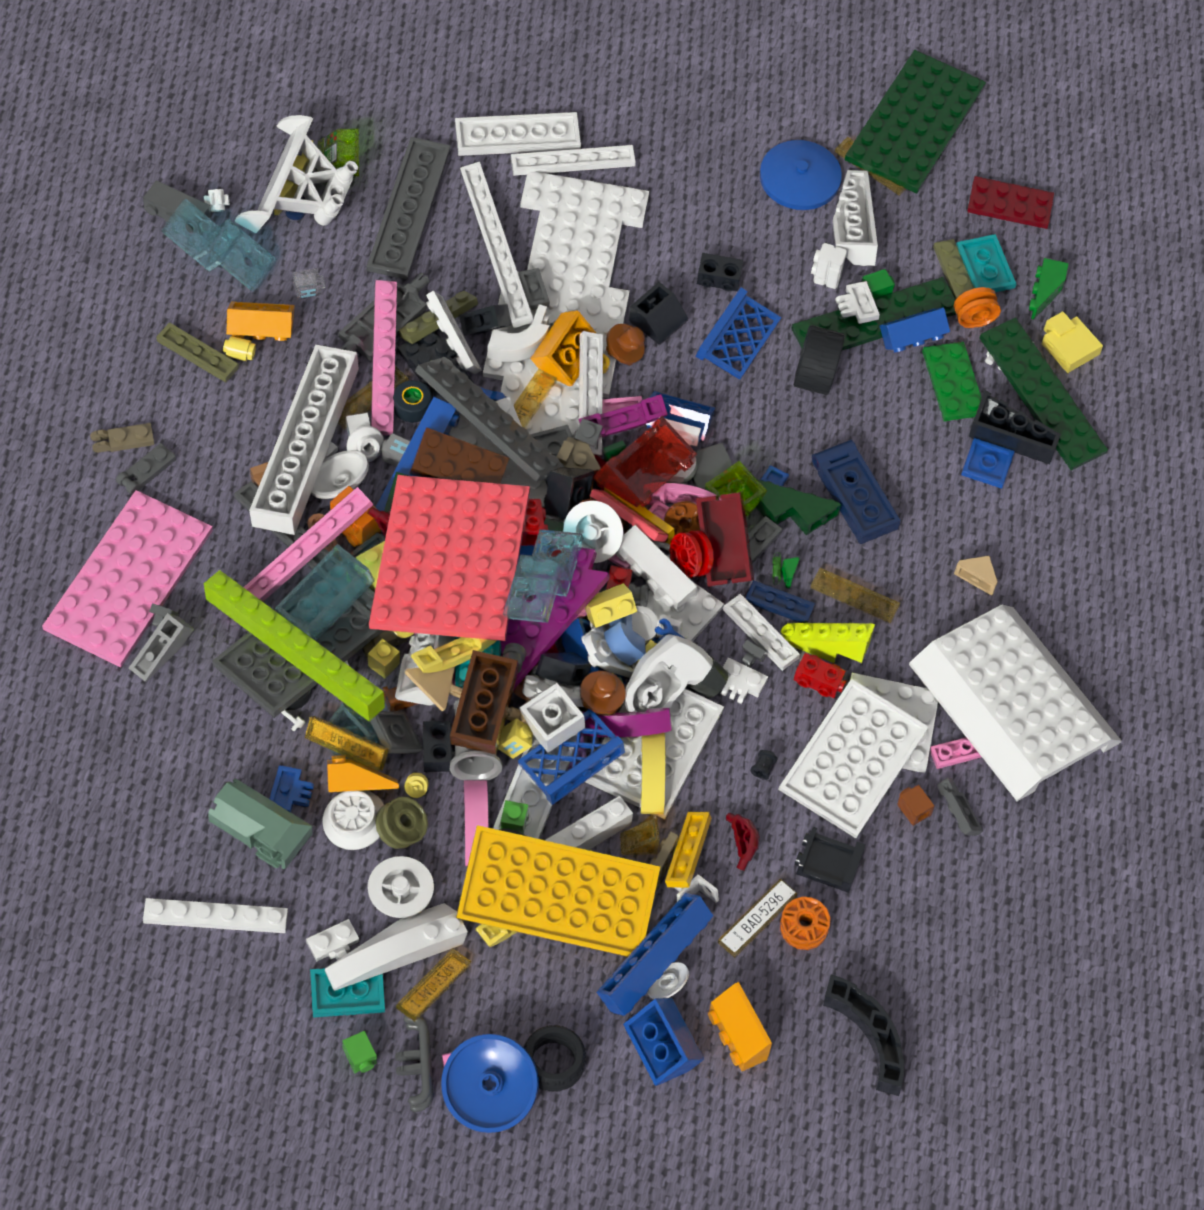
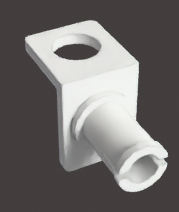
M700 875L692 879L689 888L674 887L679 891L677 902L685 893L695 895L699 890L715 903L719 901L717 888Z

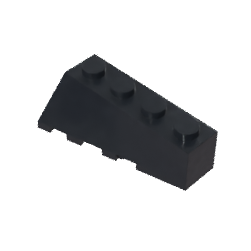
M986 390L969 433L970 438H976L1015 451L1014 453L1049 465L1061 435L1043 423L1026 417V413L1020 410L1017 412L1002 399L1000 401L995 399Z

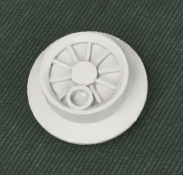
M585 501L576 505L568 513L564 522L563 534L566 545L571 552L574 546L595 549L597 555L594 563H598L611 558L619 550L623 540V525L616 511L609 505L600 501Z
M367 790L344 791L338 794L329 802L323 814V829L326 836L333 844L347 850H359L372 845L380 838L376 831L375 820L377 812L384 805L377 795Z
M399 856L384 860L374 868L368 880V894L371 902L380 912L391 917L405 918L416 915L429 904L433 896L434 883L431 873L421 862L410 857Z

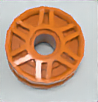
M981 287L961 294L953 305L956 314H958L959 324L965 328H976L995 321L1001 313L995 291L990 288Z
M800 897L793 899L785 906L780 920V931L789 945L797 949L809 950L817 948L826 939L830 928V915L828 909L820 901L812 897ZM800 921H808L810 926H803L800 924Z

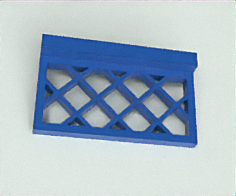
M740 288L695 356L702 361L706 358L738 379L742 378L782 318L746 295L748 291ZM745 304L754 308L755 313L745 314ZM761 317H768L774 322L772 325L763 326ZM757 318L759 326L749 327L747 319ZM743 320L745 328L735 329L734 321ZM761 331L762 339L753 340L751 332ZM747 333L749 341L739 342L737 334ZM733 334L735 343L725 344L724 336ZM751 346L752 354L743 355L741 347ZM737 348L739 356L729 357L727 349ZM723 349L725 358L719 359L712 355L714 350ZM741 361L742 370L739 372L733 368L731 362Z
M590 709L583 713L584 720L586 721L591 717L595 722V728H584L578 732L576 742L565 741L560 744L558 755L546 754V750L540 744L518 760V764L542 790L551 805L625 753L624 742L619 736L616 737L595 712ZM581 733L594 734L593 742L581 743ZM597 735H607L610 739L606 744H596ZM563 746L575 747L574 757L561 756ZM579 748L591 749V754L587 757H578ZM531 759H541L540 768H530L526 763ZM544 760H557L556 770L543 769ZM560 761L573 762L572 768L568 771L559 770ZM542 774L555 775L554 781L545 786L541 781Z

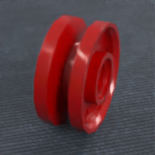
M699 530L678 533L671 540L670 560L688 578L704 576L710 572L714 561L711 542L707 535Z

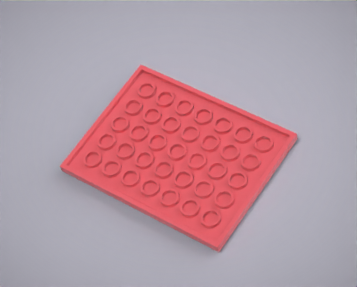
M398 475L369 628L505 641L530 486Z

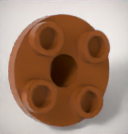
M627 324L613 326L608 331L606 337L607 353L621 363L629 366L633 365L644 354L645 336L643 331L638 327Z
M681 501L673 504L667 510L664 521L674 528L675 535L681 532L688 533L692 530L700 531L697 503Z
M606 671L590 673L584 678L580 686L582 705L600 714H614L622 706L626 695L622 681L614 674Z

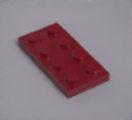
M974 176L967 212L1047 229L1054 192Z

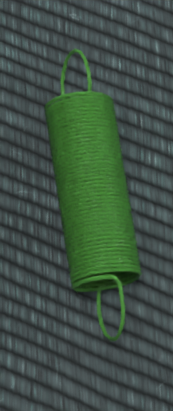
M781 555L780 557L773 556V579L775 576H778V579L781 580Z

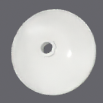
M350 450L336 453L324 459L311 494L321 499H334L346 487L350 486L352 489L358 487L366 477L369 469V462L366 456L359 451Z

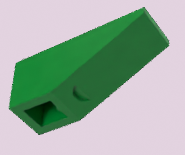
M1044 258L1042 266H1037L1035 277L1039 278V280L1034 282L1032 294H1035V299L1031 298L1029 311H1032L1031 319L1034 320L1062 291L1068 263Z

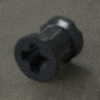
M760 750L758 752L759 758L756 764L751 767L750 772L755 777L767 780L770 777L771 767L777 762L778 758L771 751Z

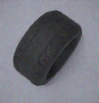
M550 1025L539 1028L529 1036L524 1045L533 1061L535 1051L548 1043L564 1045L572 1052L575 1059L570 1069L559 1074L547 1073L535 1063L539 1077V1088L549 1092L566 1090L576 1084L584 1072L586 1062L584 1044L580 1037L567 1027Z

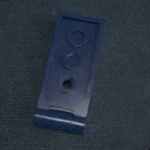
M853 440L845 441L812 454V462L816 470H818L819 477L833 500L841 504L840 512L860 545L899 529L900 518L862 458Z

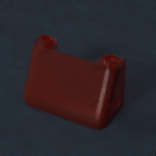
M661 416L654 422L651 428L646 430L619 455L607 461L596 473L594 479L598 484L633 506L638 507L641 505L644 508L652 500L651 495L679 471L683 470L686 472L694 464L692 459L697 453L667 420Z

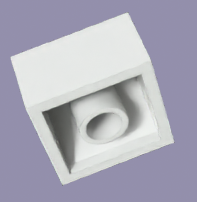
M558 683L520 707V711L535 738L548 753L585 728L584 715Z

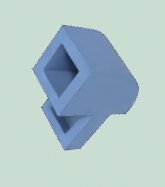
M632 614L609 623L610 629L604 632V636L609 648L617 658L630 666L646 654L645 639L633 631Z

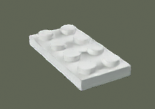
M435 291L426 295L429 300L426 302L432 313L438 316L439 320L436 322L441 331H445L449 338L446 341L452 351L455 350L459 357L456 359L460 367L473 374L482 371L444 298Z

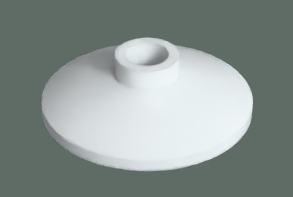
M680 962L671 963L664 971L663 976L656 980L647 992L649 997L652 999L669 998L680 991L689 977V970L686 965Z

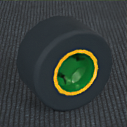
M411 380L401 383L395 389L393 395L394 412L398 418L405 422H420L432 401L430 389L420 381Z

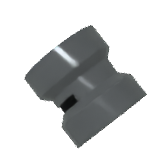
M509 643L505 646L502 657L518 660L519 673L523 665L522 662L526 657V650L520 644Z

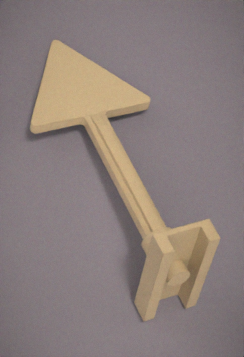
M455 667L432 673H423L420 668H409L405 671V674L441 711L446 709L449 694L458 698L461 696L463 688L451 683ZM512 706L508 708L507 720L513 721L517 718L528 725L519 709Z

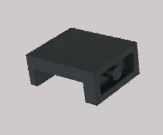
M813 827L811 833L806 832L802 846H805L804 852H799L794 864L798 866L796 874L849 893L866 844L857 841L856 846L853 847L817 834V828Z

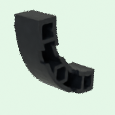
M831 974L823 1006L842 1013L863 1031L872 1046L877 1062L876 1090L899 1096L904 1076V1059L901 1041L891 1018L871 995L869 996L857 988L856 984Z

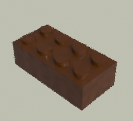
M426 427L409 473L418 477L500 484L509 458Z
M473 650L450 733L452 745L496 755L519 670L518 660Z

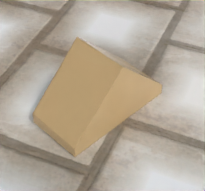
M989 556L959 560L957 563L955 575L993 595L998 582Z

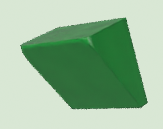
M799 557L784 559L781 572L787 589L791 587L799 564Z

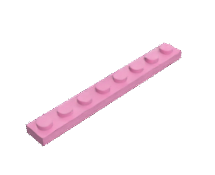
M376 280L371 426L377 428L382 435L390 436L393 433L397 282Z
M357 487L243 588L262 602L265 601L366 512L373 503Z

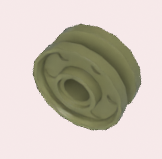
M398 797L383 805L377 812L375 820L376 831L381 840L395 849H405L422 840L428 827L427 815L423 807L416 800L409 797Z

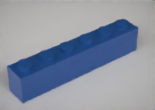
M433 397L375 507L379 511H384L396 472L415 476L409 472L426 427L450 436L449 433L452 427L455 428L460 420L459 412L451 404Z
M685 893L599 988L596 993L610 1012L625 1016L632 1011L639 999L647 994L655 981L663 976L664 971L671 963L678 959L679 954L707 926L713 914L700 896Z

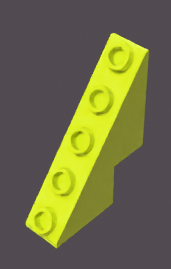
M787 623L781 629V636L792 647L832 663L835 662L838 654L862 663L870 645L875 624Z

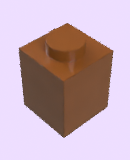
M919 785L914 788L908 787L900 793L897 805L913 826L932 815L934 804Z

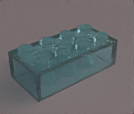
M337 544L275 609L278 614L317 641L375 580L369 568Z

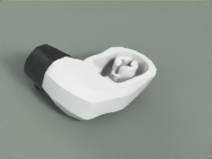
M668 634L644 654L636 665L625 689V707L628 712H646L647 709L670 708L687 684L695 691L707 698H711L718 694L727 683L728 672L700 646L688 639Z

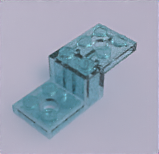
M187 199L181 202L161 230V232L209 272L221 265L251 291L257 289L277 260L230 219H227L218 226ZM186 224H190L193 227V233H189L186 230ZM245 257L252 260V267L246 265Z
M539 530L532 556L520 555L503 611L505 618L548 623L556 595L567 596L584 539L582 533ZM561 550V553L557 556H551L553 551ZM530 595H536L532 602H526Z

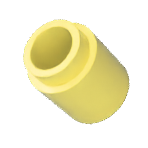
M233 336L229 340H225L223 352H226L228 358L246 362L254 358L256 344L251 343L250 340Z

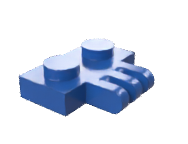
M279 765L269 799L291 812L293 804L308 807L310 803L308 799L311 798V791L315 785L311 782L300 780L302 770Z

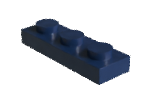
M754 580L745 598L751 605L799 623H808L815 607V603Z

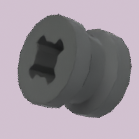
M629 584L628 589L632 592L635 604L647 607L649 586Z

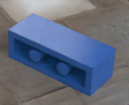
M933 308L880 325L885 348L894 352L906 350V346L910 344L913 347L923 345L926 339L931 338L932 341L944 338L943 334L950 332L944 308Z

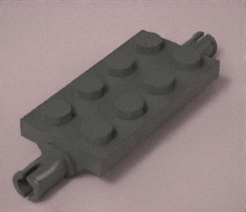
M420 273L410 284L400 285L397 282L395 338L399 335L398 330L414 321L427 309V304L418 296V293L430 283L429 278L426 275L424 276L423 273ZM375 300L338 333L339 338L345 342L339 349L357 351L369 361L373 359Z

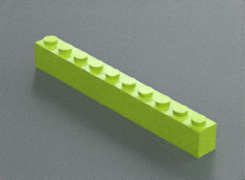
M221 570L203 583L207 601L366 720H372L385 708L384 691Z

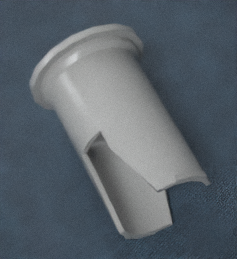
M460 698L454 702L455 715ZM455 745V757L450 761V772L460 780L488 781L497 777L502 772V762L495 754Z

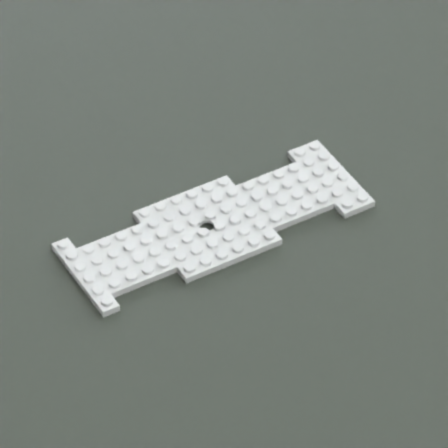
M527 172L520 207L540 211L527 270L536 268L540 270L550 301V305L547 307V315L550 316L548 322L549 330L561 313L578 310L596 333L603 335V354L609 358L610 365L609 370L603 374L602 397L609 398L616 359L606 351V337L608 331L613 326L624 323L630 292L629 290L610 287L621 227L622 225L643 227L649 191L540 172ZM502 292L500 294L498 305L505 304ZM535 309V310H530L531 313H532L533 319H534V317H535V314H536L537 309ZM532 323L513 328V325L496 330L506 333H520L528 329ZM486 356L483 377L503 380L501 392L506 397H510L515 410L527 392L531 394L539 393L540 386L534 383L537 377L544 376L554 381L537 408L536 403L532 400L524 403L526 411H534L530 419L523 418L520 421L522 427L527 429L529 434L568 425L573 438L575 437L579 427V376L573 386H567L543 374L530 359L531 357L516 362H501L489 359Z

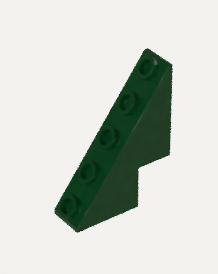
M740 475L742 480L739 481L738 488L745 481L759 496L754 506L763 517L766 516L777 525L791 517L804 534L808 535L839 515L841 504L833 499L821 498L812 493L800 492L791 487L776 485L770 481L758 480L752 476L746 478V476ZM751 477L753 480L749 484L747 481Z

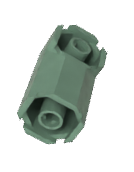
M236 778L233 779V783L229 781L225 784L213 801L217 804L215 810L210 808L208 812L209 822L245 843L250 849L254 846L258 850L255 854L275 868H279L281 865L282 869H286L313 834L312 825Z

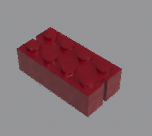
M743 493L720 495L721 500H719V496L696 498L700 531L707 535L713 549L714 561L710 572L706 574L707 585L730 584V579L732 583L753 581L754 573Z

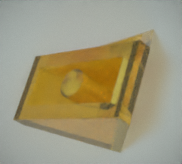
M655 814L650 815L635 827L620 833L622 855L658 853L660 839L658 819Z

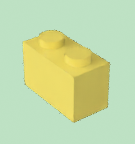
M624 583L597 593L585 607L589 621L596 628L637 612L632 592Z

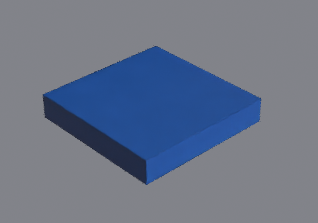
M974 438L961 475L1002 489L1015 451Z

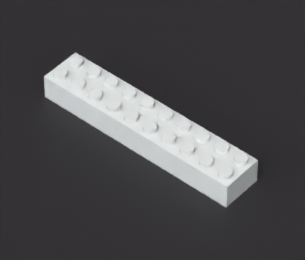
M315 345L249 510L252 527L295 535L359 369L357 352Z

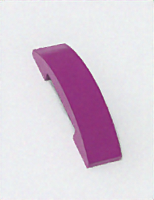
M660 394L641 400L640 403L603 414L597 413L583 417V419L603 426L599 435L600 438L658 420L659 417L663 418L668 414Z
M670 708L647 709L646 712L614 714L595 712L616 737L646 736L672 731ZM591 717L585 721V728H595V722ZM583 734V735L593 736L594 734ZM597 735V737H608L607 735Z

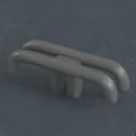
M405 1015L406 1028L419 1032L420 1050L397 1052L395 1058L396 1061L400 1062L420 1061V1063L400 1066L396 1068V1074L401 1076L421 1074L422 1091L408 1099L410 1110L412 1112H420L429 1107L433 1100L430 1034L427 1022L423 1017L418 1015L413 1020Z

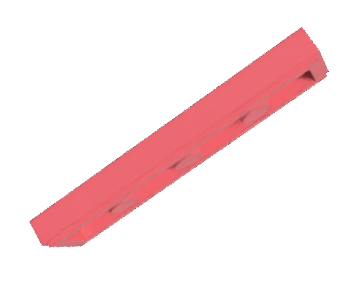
M593 489L589 495L595 500L612 507L618 516L631 525H636L654 541L665 543L668 538V534L607 492Z

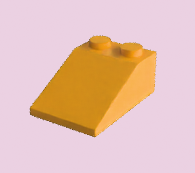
M345 755L332 756V760H327L329 792L399 789L396 778L352 759H346Z

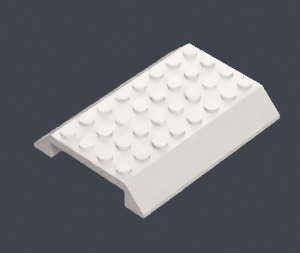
M1000 605L932 641L909 663L914 672L1016 801L1035 792L1038 784L1098 749H1101L1104 753L1121 743V739L1013 607Z

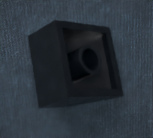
M567 467L551 470L550 475L547 477V494L543 501L546 514L565 520L568 513L576 505L580 504L582 500L590 499L589 495L592 490L595 470Z

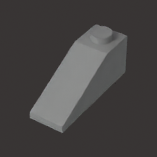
M167 613L129 669L147 682L183 646L194 628L180 617Z

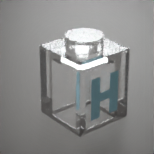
M317 268L292 272L297 301L322 297V288H325V281L323 275L319 276Z

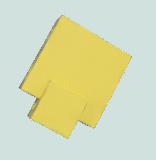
M1062 311L1046 321L1044 331L1047 334L1043 337L1042 345L1067 373L1100 355L1103 345L1077 316L1070 320Z

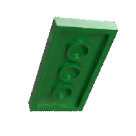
M964 342L923 347L922 353L943 421L975 417L982 398Z

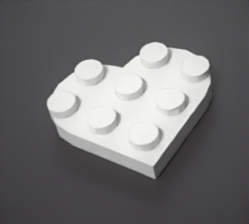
M590 622L592 630L582 636V642L589 654L588 661L594 667L599 666L606 671L631 678L637 663L635 662L628 666L611 651L604 636V632L610 629L609 623L596 628Z
M537 666L532 668L531 676L527 675L525 677L522 692L529 699L532 700L558 683L577 707H584L581 703L579 685L568 686L539 677L535 674Z

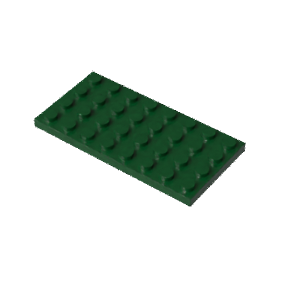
M914 49L846 153L844 160L917 194L978 99L986 82Z

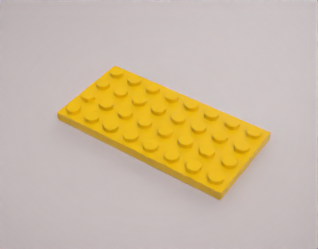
M477 825L456 918L628 957L646 937L660 866Z

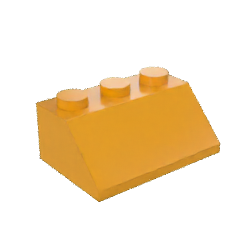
M231 301L227 308V334L237 338H244L245 335L253 336V339L259 340L266 339V337H274L275 340L285 341L292 336L295 305Z
M578 310L561 313L530 359L543 374L567 386H573L579 376L580 334L583 331L596 333V331Z
M737 982L711 1002L708 1016L713 1025L717 1024L720 1030L719 1037L723 1045H728L733 1064L735 1066L739 1065L741 1071H745L767 1061L772 1042L740 983Z

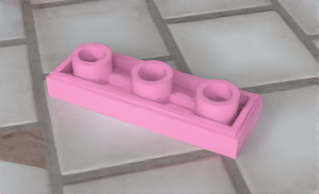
M967 737L930 747V753L937 769L981 758V755Z

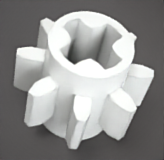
M223 189L208 190V196H204V202L210 205L211 212L225 211V206L229 205V195H224Z

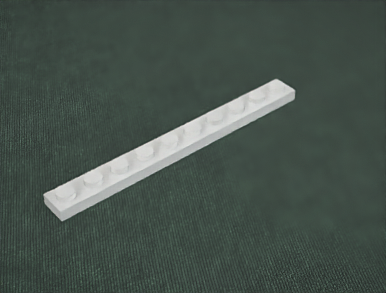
M477 162L461 167V173L505 304H508L513 328L532 323L533 316L481 164Z

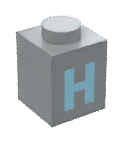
M392 433L389 439H385L381 445L382 461L397 467L410 441Z

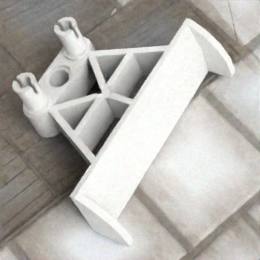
M302 115L285 117L278 122L277 127L290 134V137L258 210L241 213L236 217L235 222L257 233L270 218L273 209L311 213L314 214L317 223L328 225L339 213L358 166L355 162L348 161L344 167L336 170L306 135L313 118ZM299 150L309 160L305 172L293 166ZM314 167L319 171L312 173ZM286 179L299 185L293 198L279 197ZM327 182L320 198L313 184ZM302 194L304 195L306 200L301 199Z

